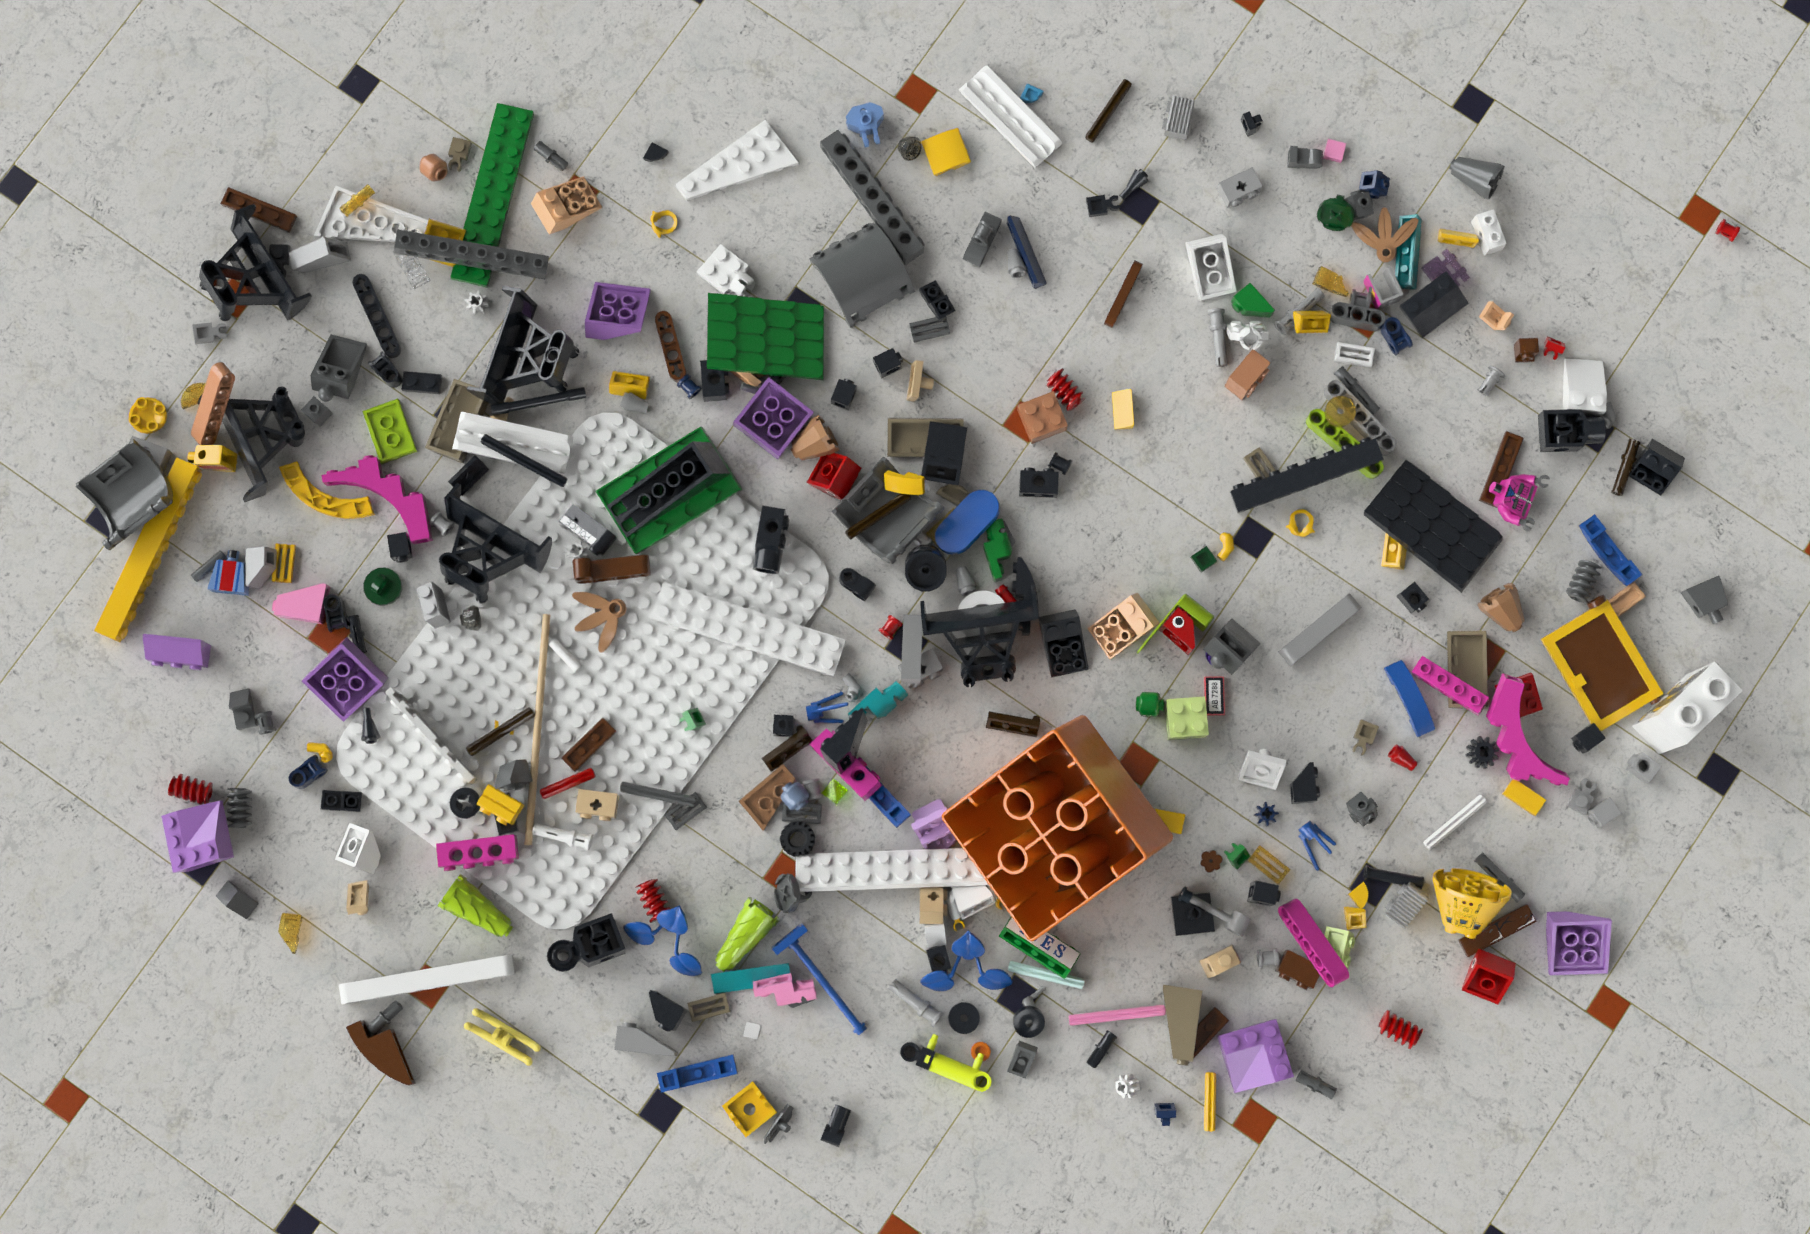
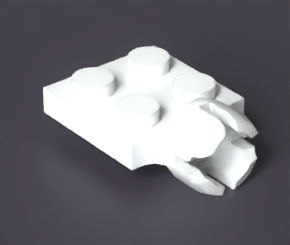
M721 244L697 270V274L722 294L734 292L738 296L747 297L749 293L745 290L749 289L752 292L755 287L754 279L747 274L750 268L749 265Z
M1232 321L1231 324H1226V333L1229 339L1238 340L1246 350H1249V348L1256 350L1262 344V340H1268L1269 332L1260 321H1250V324Z

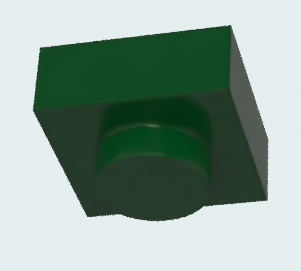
M1207 546L1190 557L1201 573L1217 563L1216 558Z

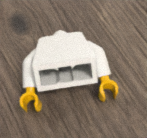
M989 885L951 886L952 891L948 894L947 907L951 919L954 920L953 929L956 932L955 925L957 923H961L964 929L963 919L994 903L998 909L1002 910L999 906V898Z

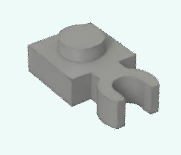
M212 322L192 325L195 345L215 342L214 337L220 339L227 338V333H219L220 329L226 328L224 323H220L213 328Z
M1587 778L1581 781V790H1574L1567 804V807L1582 815H1586L1594 797L1589 795L1590 792H1593L1597 787V784L1593 783L1591 788H1587Z

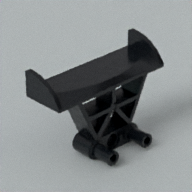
M255 204L234 211L230 230L237 239V242L217 263L212 260H206L201 264L199 273L200 287L211 296L220 311L219 317H221L220 320L222 321L230 320L236 305H278L288 321L303 310L312 297L310 293L296 297L252 227L249 219L255 212ZM241 248L254 266L253 268L246 270L237 255ZM260 276L270 293H261L253 279ZM226 278L241 281L236 294ZM244 286L247 288L249 293H242Z
M503 286L502 291L512 298L480 388L468 386L467 391L491 404L503 403L510 389L544 381L549 387H554L559 393L565 392L567 390L565 387H568V385L562 378L569 358H576L579 355L577 354L579 349L574 346L573 340L563 330H556L551 335L532 321L537 304L522 289ZM530 325H531V326H532V330H531V333H530V336H529V339H528L526 348H523V345H524V343H525V340H526V337H527V334H528V331H529V328H530ZM544 354V357H543V360H542V363H541V366H540V364L538 363V361H537L535 358H536V357H539V356H541V355ZM520 357L522 359L517 374L513 375Z
M281 386L276 389L272 396V401L228 400L222 422L253 485L243 497L244 502L266 495L268 481L262 468L287 444L292 447H299L304 441V424L302 425L303 422L299 419L285 387ZM202 395L198 399V405L200 404ZM233 409L246 410L254 427L243 430ZM255 410L265 411L260 421ZM271 412H273L282 432L264 426ZM290 417L292 421L287 422L283 418ZM257 435L267 453L259 461L248 441L249 438ZM269 439L278 441V443L272 448Z
M459 483L444 497L447 519L459 525L452 553L446 552L439 557L440 571L445 577V583L448 582V585L457 583L474 593L477 602L485 603L488 600L487 593L490 581L523 564L539 573L542 572L550 555L552 537L548 536L540 546L462 501L460 499L461 484ZM468 530L485 540L482 545L466 537L465 531ZM496 547L511 557L504 559L492 552V549ZM482 558L483 571L468 562ZM486 562L492 564L493 566L487 568Z
M1031 585L1032 599L931 614L926 613L925 602L920 601L923 636L940 633L945 635L963 661L961 663V678L966 687H969V684L973 687L975 681L1002 678L1003 681L1008 682L1009 678L1011 682L1014 679L1016 660L1010 652L1019 622L1039 620L1035 585ZM1013 623L1011 631L985 634L984 627ZM980 628V635L956 638L952 633L954 631ZM1007 642L1005 650L997 643ZM983 645L996 654L976 658ZM973 647L968 655L963 649ZM985 666L993 667L991 670L984 669Z

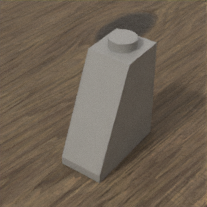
M322 237L288 252L292 270L301 273L351 261L347 243L327 237Z

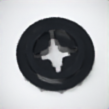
M467 787L456 790L450 798V809L453 814L464 819L475 816L480 809V806L477 805L480 798L479 794ZM469 796L468 802L471 803V805L473 806H466L465 809H463V804H461V802H459L458 800H466V798H468Z

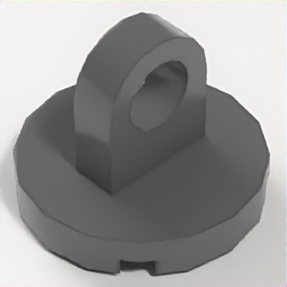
M781 874L775 882V885H777V889H774L775 902L777 907L783 910L784 913L794 912L799 903L806 902L812 895V891L805 892V896L800 894L799 884L792 874Z

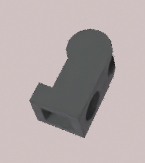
M1290 146L1287 168L1317 169L1322 167V150Z

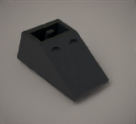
M930 421L921 476H924V480L959 485L968 427Z
M1076 609L1039 617L1041 636L1051 678L1089 670L1080 617Z
M862 707L858 711L855 710L849 716V720L845 724L839 725L835 730V734L831 738H826L821 744L820 750L824 759L840 775L855 762L868 722Z

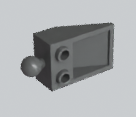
M330 334L310 375L312 390L318 391L320 400L328 402L332 400L333 396L349 399L358 377L367 343Z
M1231 618L1203 650L1211 656V665L1214 668H1224L1233 675L1261 643Z

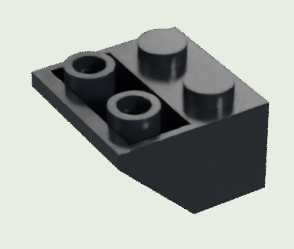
M1652 438L1631 469L1629 477L1661 496L1682 469L1685 458Z

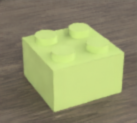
M1205 696L1166 699L1164 705L1168 740L1206 738L1209 735Z

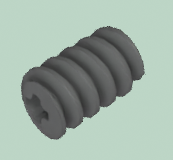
M1580 560L1578 562L1579 567L1575 569L1576 574H1573V581H1570V587L1567 588L1566 593L1575 601L1588 603L1589 601L1584 597L1592 595L1587 590L1594 589V586L1590 583H1597L1593 576H1600L1596 569H1601L1602 567L1588 560Z
M228 788L227 790L233 791L227 794L228 798L233 799L227 802V805L233 807L227 810V813L232 814V816L227 817V821L232 822V824L228 825V828H246L247 825L252 824L251 821L246 820V818L252 816L251 813L246 812V810L252 808V806L246 804L252 801V798L247 797V794L252 793V790Z

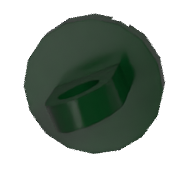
M1337 194L1336 198L1324 200L1319 205L1317 219L1319 223L1321 221L1326 229L1343 231L1352 225L1355 211L1351 204L1344 200V195Z
M386 567L377 568L366 576L363 583V591L373 604L385 606L394 603L400 597L402 582L399 575L393 570Z

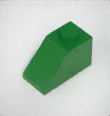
M1251 283L1234 295L1231 300L1233 309L1237 313L1240 312L1243 316L1270 318L1275 311Z

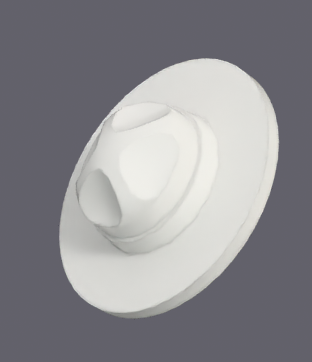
M976 591L962 600L958 610L1005 602L993 592ZM1007 624L984 627L985 634L1003 632ZM980 628L961 630L967 637L980 635Z

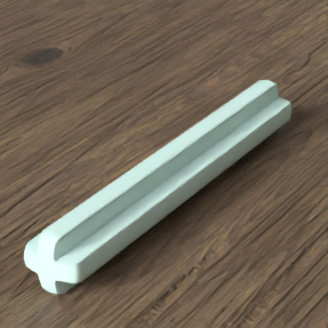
M1010 961L1008 971L1079 989L1083 988L1085 982L1083 978L1067 975L1063 979L1051 970Z

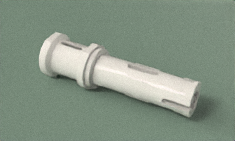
M537 823L534 824L532 831L534 835L566 842L570 847H583L587 851L590 850L593 840V834L591 833L587 835L579 833L575 829L566 831Z

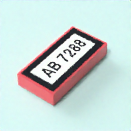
M1204 677L1207 716H1224V677Z

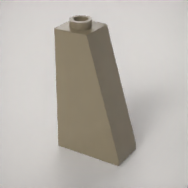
M1163 985L1173 1060L1177 1061L1178 1065L1188 1066L1189 1063H1193L1202 990Z

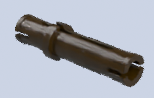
M1635 439L1628 440L1625 453L1621 456L1622 462L1611 490L1612 494L1623 496L1633 463H1636L1637 460L1636 454L1641 444L1640 441L1636 443Z

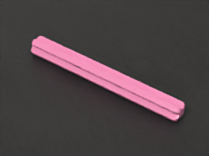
M1164 1005L1074 1014L1069 1015L1068 1018L1069 1024L1072 1026L1163 1016L1166 1014V1009Z

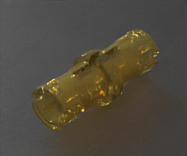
M367 184L356 195H351L352 198L339 209L348 217L359 206H364L363 203L375 194V191Z

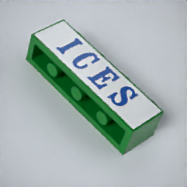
M1012 916L999 934L1000 938L1063 979L1067 977L1081 954L1075 948L1062 942L1057 936L1046 932L1035 941L1028 940Z

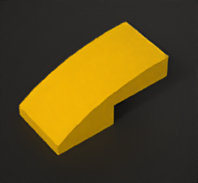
M889 470L884 473L885 490L910 495H923L925 493L924 476L911 472L902 475Z

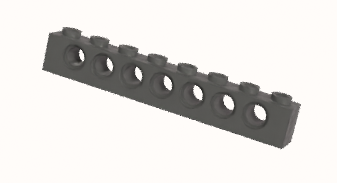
M836 130L820 141V148L874 223L885 233L900 259L907 265L924 253L923 246L925 244L919 236L916 237L913 233L912 225L908 221H904L902 218L903 213L899 207H894L891 203L893 200L889 193L883 192L878 178H873L870 174L871 169L866 162L862 163L859 159L861 157L856 148L852 149L849 145L850 140L846 134H841L839 130ZM843 149L846 153L839 155L837 151ZM850 164L857 166L854 170H850L847 167ZM860 179H866L868 181L866 184L863 185L858 183ZM872 193L878 195L876 199H870L868 196ZM882 208H886L889 210V212L886 214H882L879 212V210ZM892 223H898L900 225L897 229H893L890 227ZM906 237L910 239V242L904 244L900 240Z
M397 229L394 253L544 280L549 256L399 229Z

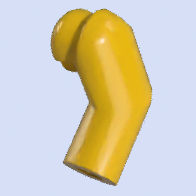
M1226 532L1220 535L1223 549L1217 555L1223 562L1234 550L1233 536Z
M308 742L307 752H317L324 763L332 760L333 753L327 744Z

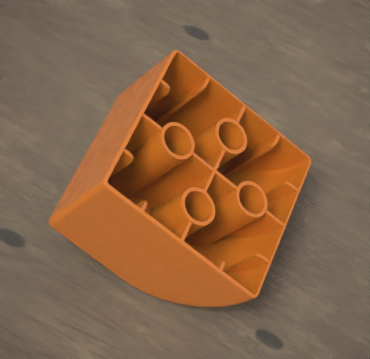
M1080 715L1048 732L942 814L944 823L1030 941H1035L1173 840L1171 831L1085 715ZM1059 883L1062 885L1075 884L1077 886L1071 889L1056 892L1059 890Z

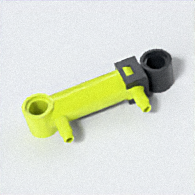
M936 1034L932 1035L927 1048L922 1047L920 1050L913 1042H907L901 1047V1057L907 1062L917 1061L916 1066L977 1091H986L991 1086L989 1074L980 1070L984 1058L982 1053H978L972 1067L934 1051L938 1040V1035ZM908 1046H912L916 1050V1054L912 1058H908L904 1054V1050ZM978 1076H984L987 1079V1084L984 1087L976 1085Z

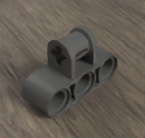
M986 211L984 212L964 253L963 260L978 267L982 265L1001 225V218Z
M1352 289L1349 304L1337 302L1329 312L1332 323L1368 331H1378L1386 318L1382 311L1369 308L1372 293L1356 292V289ZM1334 310L1341 311L1343 315L1337 316ZM1353 314L1360 315L1361 319L1356 320ZM1371 318H1377L1379 323H1373Z

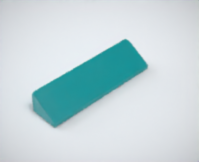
M1418 214L1399 216L1398 229L1407 221L1413 218L1418 219V224L1412 235L1397 247L1395 277L1401 289H1417L1422 219Z
M789 963L711 974L714 994L753 989V981L789 974L790 966Z

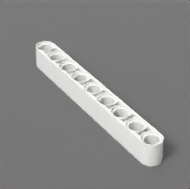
M511 954L339 984L341 1003L349 1004L513 975L515 971Z

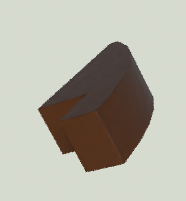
M364 1020L346 1027L359 1051L379 1071L405 1085L416 1084L394 1029L386 1030L371 1037Z

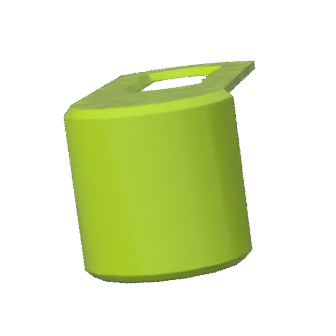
M1184 594L1140 647L1137 654H1139L1170 614L1178 607L1191 615L1190 618L1193 619L1194 626L1202 632L1212 622L1214 615L1188 594Z

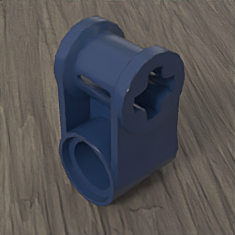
M1390 317L1384 322L1380 331L1395 356L1401 350L1413 346L1410 336L1397 318ZM1387 324H1392L1394 331L1388 330Z
M313 755L289 774V783L297 789H304L325 775L328 770L323 768L317 760L318 756ZM298 775H303L302 783L295 784V778Z

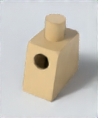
M1230 945L1199 962L1207 978H1211L1240 964L1241 960L1233 945Z

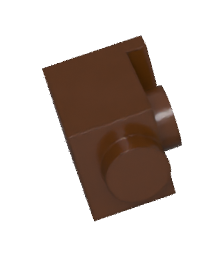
M1519 338L1514 344L1515 363L1535 361L1534 357L1539 353L1538 338Z

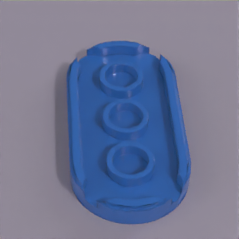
M977 490L970 493L938 526L935 540L939 548L944 553L951 555L960 554L968 550L998 518L1000 510L996 496L986 490Z

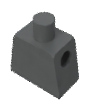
M1719 575L1681 592L1683 598L1698 618L1708 614L1712 624L1724 620L1719 609L1727 606L1728 602Z

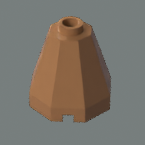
M817 415L812 418L792 442L793 448H791V451L796 459L798 457L801 460L831 455L840 450L838 442L829 426H823L825 420L821 416Z
M1507 583L1503 585L1505 589L1500 590V588H1496L1480 600L1482 603H1478L1477 606L1504 630L1516 632L1523 627L1522 624L1525 619L1518 590L1513 583Z

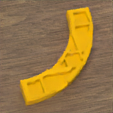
M298 461L279 467L288 487L302 502L312 509L328 516L343 519H357L375 515L369 496L356 499L332 497L318 490L308 481Z

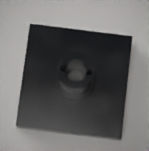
M1210 893L1193 894L1211 904ZM1179 896L1171 897L1175 936L1215 932L1213 914L1191 902L1179 901Z

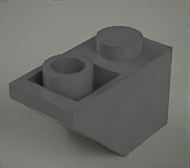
M527 759L514 760L501 765L496 778L495 789L504 788V791L520 790L526 788L527 783L533 782Z

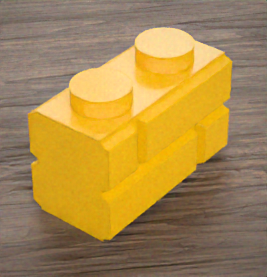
M490 784L487 785L477 802V805L481 807L479 809L481 812L488 816L491 813L498 816L496 820L505 826L507 823L513 825L524 807L523 803L499 789H495Z

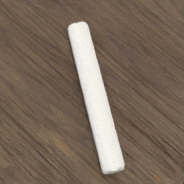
M1482 795L1477 796L1423 842L1425 847L1429 850L1434 848L1487 803L1486 799Z

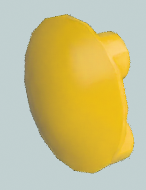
M138 398L129 412V423L135 430L145 434L160 430L167 419L166 407L155 398Z

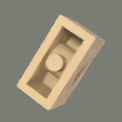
M579 789L575 812L580 814V818L591 819L592 816H599V820L611 821V818L616 819L619 795ZM599 801L602 806L595 811V808L592 806Z
M943 887L920 888L919 924H943V916H947V904H943V901H947V889H943Z

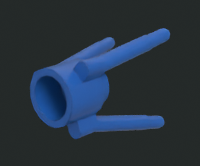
M839 692L806 706L808 721L814 720V724L844 723V720L820 718L824 716L823 711L849 705L848 702L826 707L821 705L842 696L844 693Z
M1309 821L1298 829L1301 833L1298 837L1302 840L1316 871H1319L1316 859L1306 839L1310 841L1315 838L1329 854H1332V851L1318 836V833L1333 846L1336 845V842L1319 829L1316 824Z

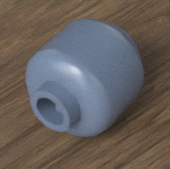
M789 782L782 788L784 792L781 794V800L790 810L796 809L799 811L809 803V793L800 782L794 784Z

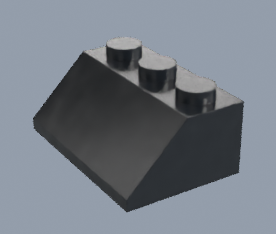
M1445 271L1402 303L1400 310L1423 338L1469 303L1448 272Z

